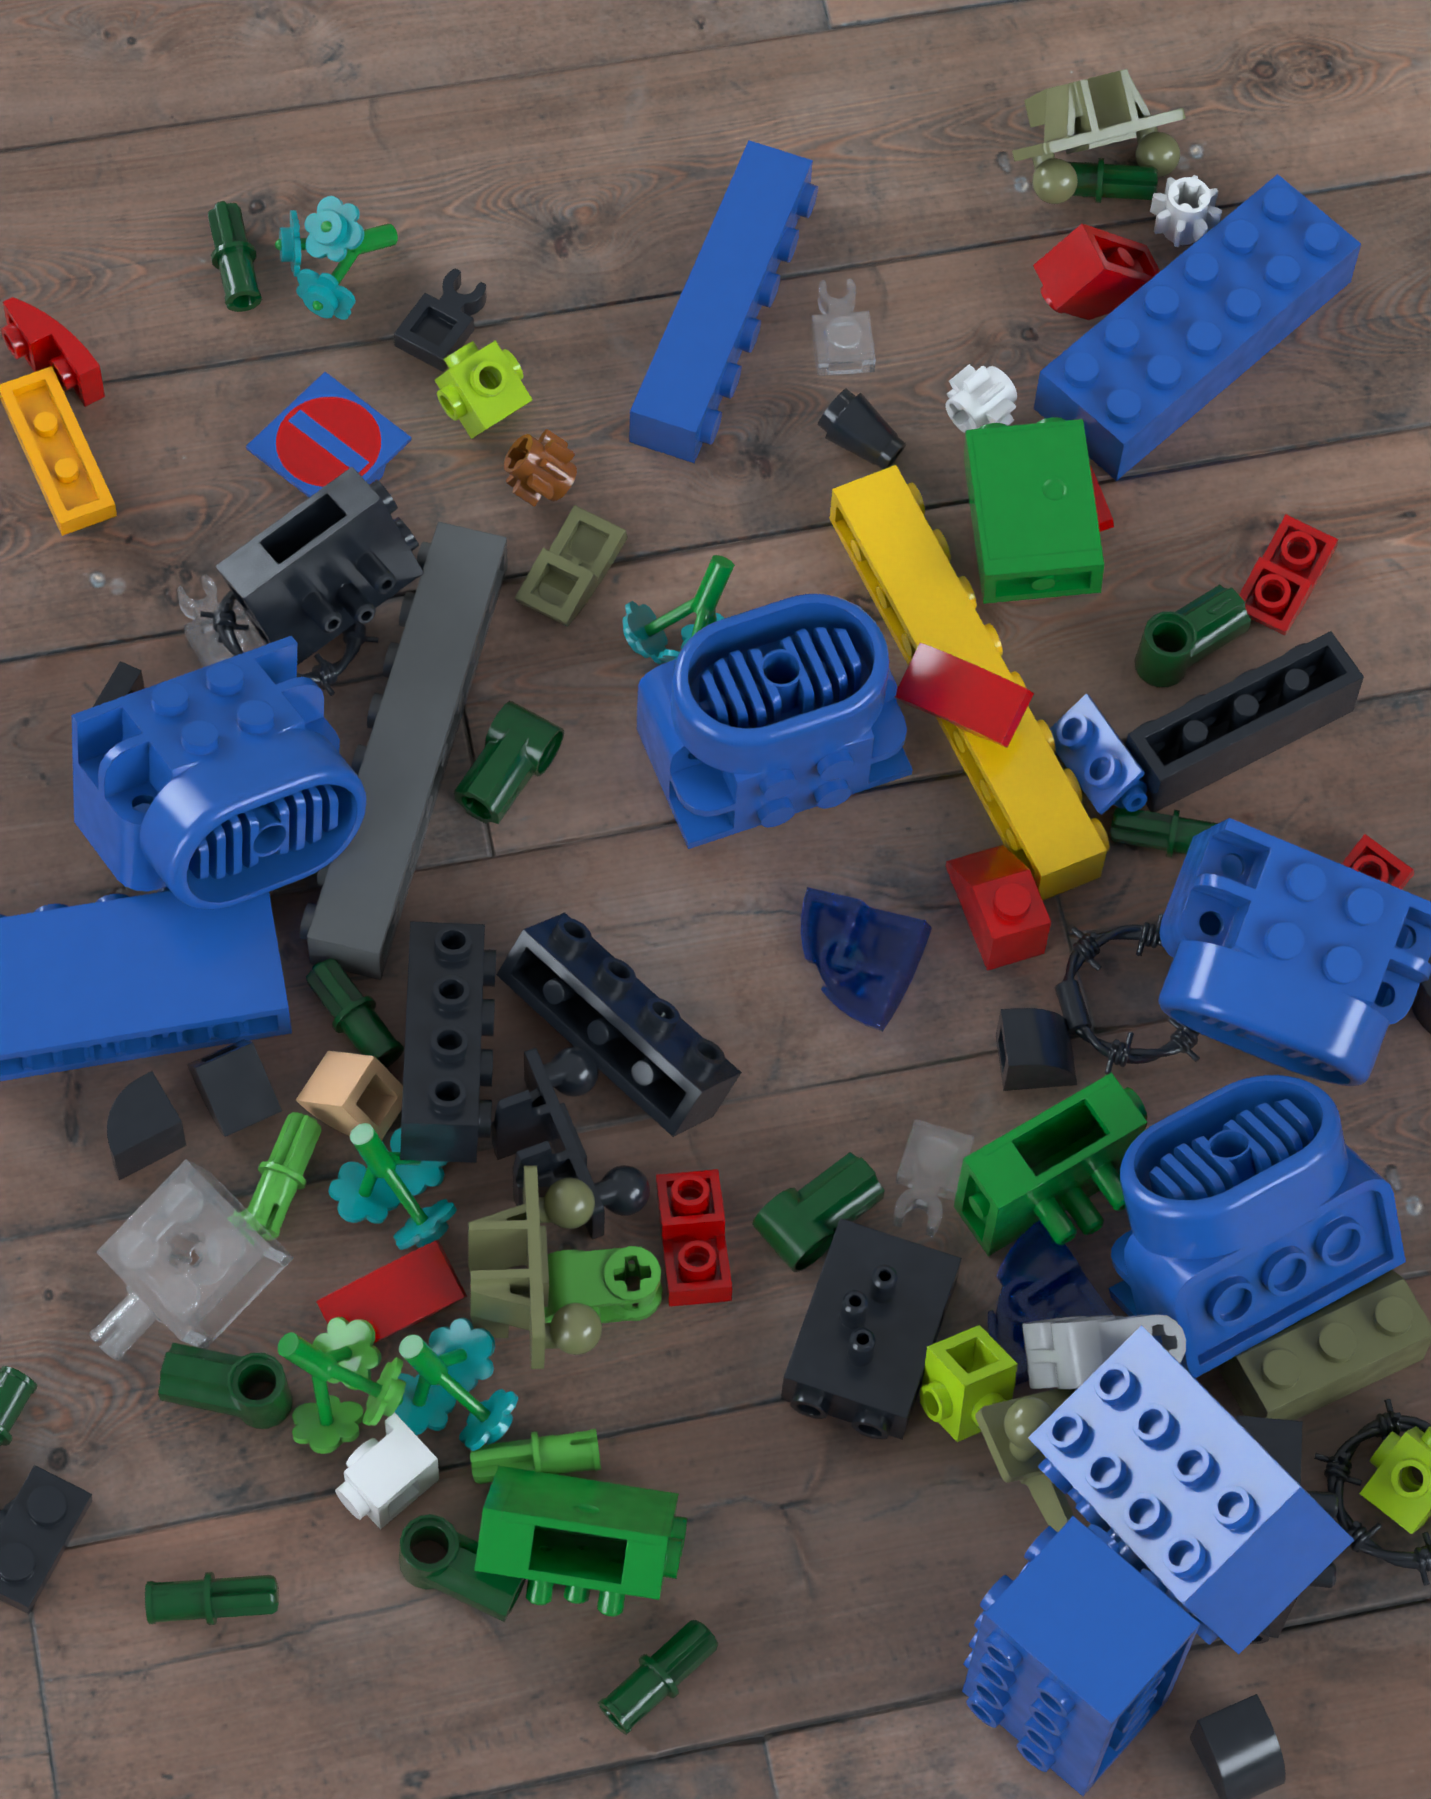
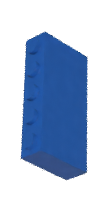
M166 886L158 890L157 893L132 897L126 894H110L99 898L95 903L70 907L65 904H48L39 907L33 913L8 917L0 914V1082L231 1044L242 1039L249 1041L292 1033L269 892L230 907L204 910L182 903Z

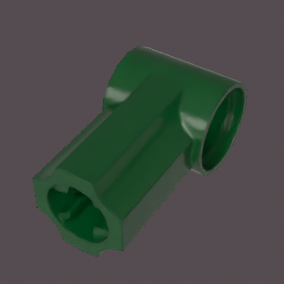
M1219 584L1176 612H1160L1153 615L1147 621L1134 660L1135 670L1139 677L1147 684L1155 687H1171L1178 684L1184 678L1187 668L1248 631L1251 619L1247 614L1245 601L1232 587L1228 589ZM1158 647H1165L1173 652H1166Z
M508 701L497 713L485 738V748L454 790L455 801L475 819L485 824L488 822L499 824L532 775L541 776L551 765L564 738L563 728L513 701Z
M849 1152L799 1191L796 1188H789L776 1195L758 1212L752 1224L793 1272H800L816 1262L830 1248L840 1218L851 1222L855 1221L884 1198L885 1190L869 1164L862 1157L859 1158Z
M173 1342L170 1350L165 1354L160 1371L158 1395L161 1401L237 1416L245 1424L256 1429H269L279 1425L287 1418L292 1408L293 1396L282 1364L275 1357L266 1353H250L241 1357ZM270 1382L276 1385L274 1391L267 1398L251 1400L245 1397L247 1390L253 1384Z
M433 1514L418 1516L411 1520L402 1531L399 1545L400 1571L405 1579L415 1587L425 1590L437 1589L505 1622L508 1615L512 1612L526 1582V1579L474 1571L478 1542L456 1532L453 1525L443 1517ZM431 1540L443 1546L447 1554L437 1563L426 1564L414 1558L411 1550L416 1544Z

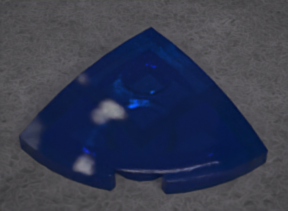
M807 887L801 913L802 947L805 959L809 963L816 964L820 976L826 986H822V992L843 1013L855 1021L883 1032L899 1007L913 979L932 927L925 920L871 908L861 899Z
M1039 1220L1016 1241L997 1272L996 1278L1002 1285L998 1299L996 1315L993 1309L988 1311V1332L1018 1364L1015 1385L1029 1381L1023 1323L1063 1317H1091L1114 1314L1085 1276L1080 1264L1065 1244H1056Z

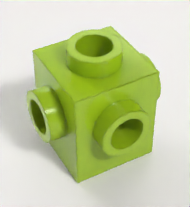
M496 340L480 350L474 341L458 349L444 359L449 369L434 380L440 388L437 391V397L442 408L451 419L455 421L460 420L471 439L533 400L521 381L524 376L517 359L510 351L502 350Z
M980 1325L927 1346L923 1381L920 1389V1404L927 1416L934 1422H938L956 1442L964 1440L981 1432L975 1415L982 1407L1012 1400L1018 1364Z
M1414 1427L1406 1431L1402 1437L1392 1431L1371 1457L1369 1462L1378 1469L1359 1494L1410 1534H1413L1422 1528L1431 1516V1427H1428L1425 1433L1418 1427ZM1412 1467H1416L1421 1471L1423 1483L1418 1482L1414 1478Z

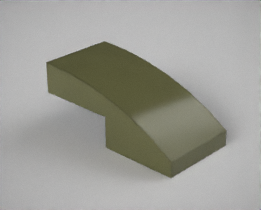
M574 505L550 549L543 548L515 596L516 602L568 627L591 598L628 538L626 530Z

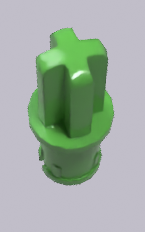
M292 1112L287 1116L269 1160L262 1161L258 1166V1171L262 1176L246 1213L240 1220L245 1228L251 1229L253 1224H255L254 1233L268 1238L279 1237L280 1228L296 1190L304 1189L307 1183L303 1173L322 1131L316 1119L298 1112Z
M596 1428L588 1431L541 1437L538 1436V1431L531 1432V1439L487 1444L470 1453L472 1476L474 1481L479 1484L493 1482L498 1465L557 1475L578 1471L601 1470Z

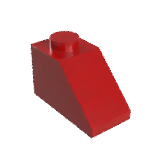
M1083 223L1033 265L1043 284L1041 294L1046 303L1060 314L1066 313L1085 320H1092L1110 314L1160 272L1147 245Z
M1004 845L946 861L945 867L987 971L1045 954L1051 920L1032 873L1024 863Z

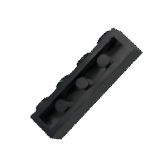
M1332 631L1308 643L1299 644L1284 655L1257 669H1250L1233 681L1207 694L1196 696L1182 707L1156 720L1147 721L1128 733L1125 746L1145 772L1141 779L1147 786V802L1145 805L1150 812H1157L1352 712L1364 676Z
M565 912L523 929L496 974L574 1047L586 1050L594 1059L597 1068L672 1137L712 1118L742 1073L725 1058L724 1052L718 1045L704 1039L680 1017V1013L671 1003L653 993L636 977L634 970L627 963L611 955L592 937L591 932L584 924L572 919Z
M410 921L400 1160L476 1163L478 1138H490L492 1100H480L479 1094L480 1086L492 1087L493 1049H481V1036H493L495 999H483V986L495 987L496 950L484 949L485 924Z

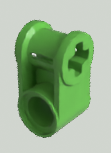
M628 1246L592 1251L562 1250L548 1254L549 1293L548 1307H544L545 1323H551L555 1313L561 1307L570 1303L586 1304L597 1312L601 1323L646 1319L657 1311L662 1302L663 1288L660 1282L661 1269L659 1262L650 1251L642 1247ZM632 1260L635 1264H628V1262ZM638 1276L640 1290L627 1291V1278ZM638 1303V1306L634 1307L632 1304Z

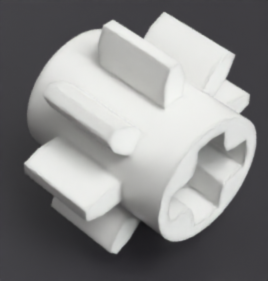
M1196 175L1178 180L1172 177L1167 178L1165 193H1154L1150 212L1157 215L1154 233H1163L1168 240L1174 243L1175 247L1192 244L1207 233L1208 229H1212L1220 222L1222 210L1215 207L1218 196L1217 188L1209 189Z
M969 364L949 380L953 389L947 393L950 399L946 402V410L952 422L962 432L965 433V430L978 429L989 423H1002L1008 426L1014 421L1010 413L1016 409L1014 402L1017 400V391L1010 378L997 367L989 366L986 368L981 366L976 371Z

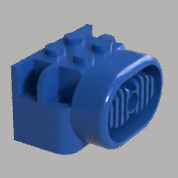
M802 594L773 602L707 625L687 641L677 659L655 667L641 678L638 684L637 731L688 849L760 825L767 828L775 827L790 820L795 813L816 806L822 809L832 808L845 802L852 794L912 775V766L903 749L907 726L903 713L894 697L897 692V684L889 668L888 646L879 626L862 610V607L845 599L826 594Z
M292 636L71 715L74 823L116 879L125 887L136 891H152L167 886L178 900L190 907L204 910L222 909L255 898L320 871L334 861L354 839L366 811L365 788L358 775L339 753L340 739L333 727L324 718L323 691L311 678H297L298 643Z
M1231 818L1193 836L1160 925L1159 934L1162 946L1173 957L1158 1000L1165 1014L1197 1033L1269 1063L1316 1080L1342 1086H1359L1369 1079L1388 1026L1397 1023L1406 1016L1413 1004L1420 983L1427 981L1431 974V965L1428 963L1431 955V901Z
M1263 1075L1230 1083L1144 1130L1130 1144L1122 1159L1120 1182L1132 1230L1119 1237L1111 1248L1113 1266L1123 1281L1108 1288L1110 1297L1128 1316L1167 1315L1176 1320L1183 1329L1186 1338V1352L1180 1364L1194 1378L1201 1376L1406 1262L1394 1192L1390 1184L1345 1143L1340 1114L1331 1097L1318 1086L1303 1079L1284 1075ZM1152 1335L1162 1345L1161 1336Z

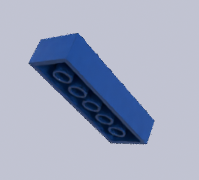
M1277 174L1043 368L1039 374L1033 409L1045 419L1051 417L1063 418L1066 421L1083 419L1089 458L1117 481L1345 288L1352 280L1361 243Z

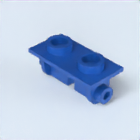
M1085 694L1050 728L1055 741V752L1065 766L1073 771L1081 789L1099 814L1102 815L1113 804L1119 808H1126L1129 812L1137 811L1147 802V786L1141 779L1145 772L1092 698Z

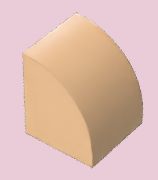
M327 1051L296 1098V1101L316 1118L341 1133L350 1136L354 1127L362 1123H368L382 1140L402 1110L403 1085L375 1056Z

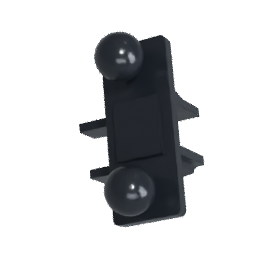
M579 1047L564 1048L553 1057L551 1062L545 1064L542 1063L537 1049L533 1048L524 1051V1080L528 1090L498 1101L494 1121L491 1122L494 1153L497 1160L516 1154L513 1165V1199L516 1206L523 1204L524 1166L537 1165L539 1197H545L549 1187L557 1180L563 1178H576L586 1183L592 1190L595 1198L593 1214L585 1223L593 1240L604 1236V1207L610 1212L621 1216H629L639 1212L649 1199V1182L639 1169L628 1165L614 1167L604 1175L601 1181L593 1182L587 1168V1155L565 1103L560 1104L554 1088L558 1092L570 1097L584 1095L595 1086L599 1069L592 1056L586 1050ZM549 1142H551V1145H552V1147H553V1149H554L555 1154H552V1148H551Z

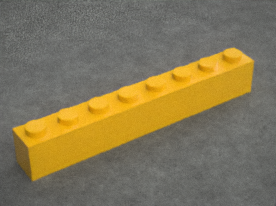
M897 465L833 488L829 519L907 665L909 666L921 642L975 664L1026 688L1020 674L1016 671L1010 673L1001 657L1003 654L1002 645L995 628L990 623L984 625L976 611L975 594L968 579L965 576L957 577L951 566L950 550L944 535L939 529L932 530L924 516L925 506L920 491L914 483L907 484ZM1028 706L1006 748L965 732L951 722L936 717L1005 847L1030 869L1042 900L1101 877L1106 853L1110 849L1108 836L1102 823L1097 818L1090 819L1081 803L1082 791L1080 784L1071 769L1063 770L1054 754L1056 747L1053 735L1044 720L1036 721Z

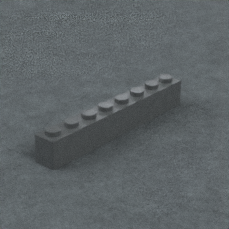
M443 522L437 523L432 542L423 541L419 548L417 562L424 573L419 576L420 580L416 593L407 591L404 596L400 610L399 626L405 628L400 643L391 642L386 652L383 676L387 677L388 681L384 694L374 693L369 706L367 728L372 729L367 746L359 744L354 753L351 768L362 781L366 792L367 803L364 819L348 847L334 861L318 871L317 885L323 886L317 904H307L300 928V938L307 940L311 964H317L320 961L323 962L332 958L340 964L345 972L379 980L383 976L508 568L507 537Z

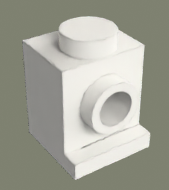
M395 1412L385 1420L386 1436L378 1442L375 1438L369 1439L349 1457L346 1463L349 1468L344 1471L345 1482L335 1489L338 1498L352 1515L359 1520L368 1515L380 1530L439 1480L438 1458Z

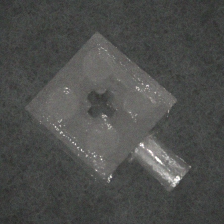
M185 1159L96 1252L127 1284L126 1290L129 1294L96 1328L89 1332V1335L94 1342H102L99 1347L114 1360L120 1361L124 1357L123 1354L157 1320L160 1323H164L180 1341L198 1348L207 1349L292 1261L293 1257L210 1171ZM194 1249L200 1258L194 1265H191L192 1257L190 1254Z

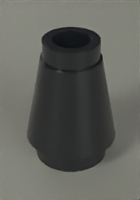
M847 388L831 402L818 421V426L827 432L825 439L874 465H878L881 469L889 468L906 446V443L898 437L897 433L862 393L855 396Z

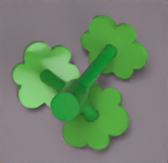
M336 1317L329 1321L327 1332L318 1335L313 1344L293 1332L285 1334L279 1341V1355L312 1376L316 1403H304L293 1411L292 1417L295 1427L292 1430L294 1441L299 1444L309 1443L310 1448L314 1452L321 1454L335 1451L344 1442L356 1440L360 1434L358 1424L362 1422L368 1426H376L382 1415L392 1416L397 1407L403 1402L406 1382L398 1378L402 1370L403 1360L396 1357L392 1362H388L385 1365L380 1379L376 1382L371 1380V1369L376 1368L380 1364L381 1353L377 1347L373 1346L375 1331L368 1321L357 1319L349 1323L343 1317ZM327 1381L330 1383L343 1382L351 1390H361L369 1394L365 1414L360 1404L353 1401L341 1403L338 1397L329 1395Z

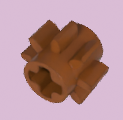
M545 429L539 440L530 434H525L518 438L510 447L504 460V470L510 474L506 479V483L513 487L512 493L534 507L539 502L541 496L553 502L561 499L571 488L577 473L576 465L570 462L575 453L567 448L568 443L548 429Z

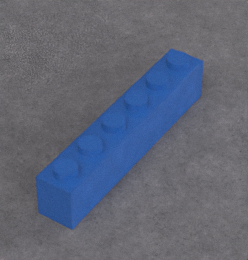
M748 140L631 407L629 442L695 463L703 443L713 444L722 418V412L717 409L723 397L731 399L736 391L742 366L737 364L742 351L752 352L761 327V320L756 318L762 306L769 308L772 306L778 291L780 275L776 274L780 262L789 263L796 250L800 233L799 230L795 229L800 216L808 219L814 208L818 186L811 184L813 160Z

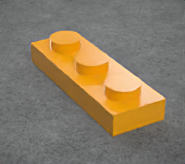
M51 366L0 384V400L61 535L64 536L116 517L115 502L53 367Z

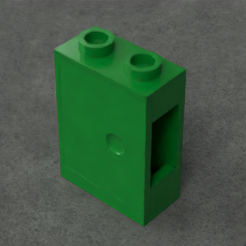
M1051 417L1040 420L1035 424L1007 426L1002 423H989L978 429L965 430L964 466L983 604L1101 593L1104 558L1083 419L1066 421L1063 418Z
M1111 1072L963 1158L953 1207L987 1256L992 1255L1041 1225L1045 1227L1056 1244L1064 1245L1070 1242L1076 1236L1077 1228L1065 1211L1070 1214L1083 1234L1091 1235L1097 1232L1103 1226L1104 1219L1089 1197L1099 1191L1102 1192L1114 1210L1122 1211L1126 1209L1120 1182V1167L1130 1144L1146 1130L1148 1116L1142 1100L1130 1087L1123 1089Z
M498 1465L483 1506L474 1571L528 1579L526 1599L535 1605H546L552 1601L554 1583L565 1585L563 1597L568 1602L574 1604L587 1602L591 1589L599 1590L598 1611L605 1616L614 1617L623 1613L625 1595L659 1600L664 1578L677 1579L688 1518L676 1516L678 1493Z

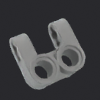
M1115 1315L1075 1316L1023 1323L1030 1388H1079L1141 1325L1151 1335L1161 1336L1162 1346L1181 1363L1186 1352L1184 1331L1176 1320L1167 1315H1137L1129 1317Z

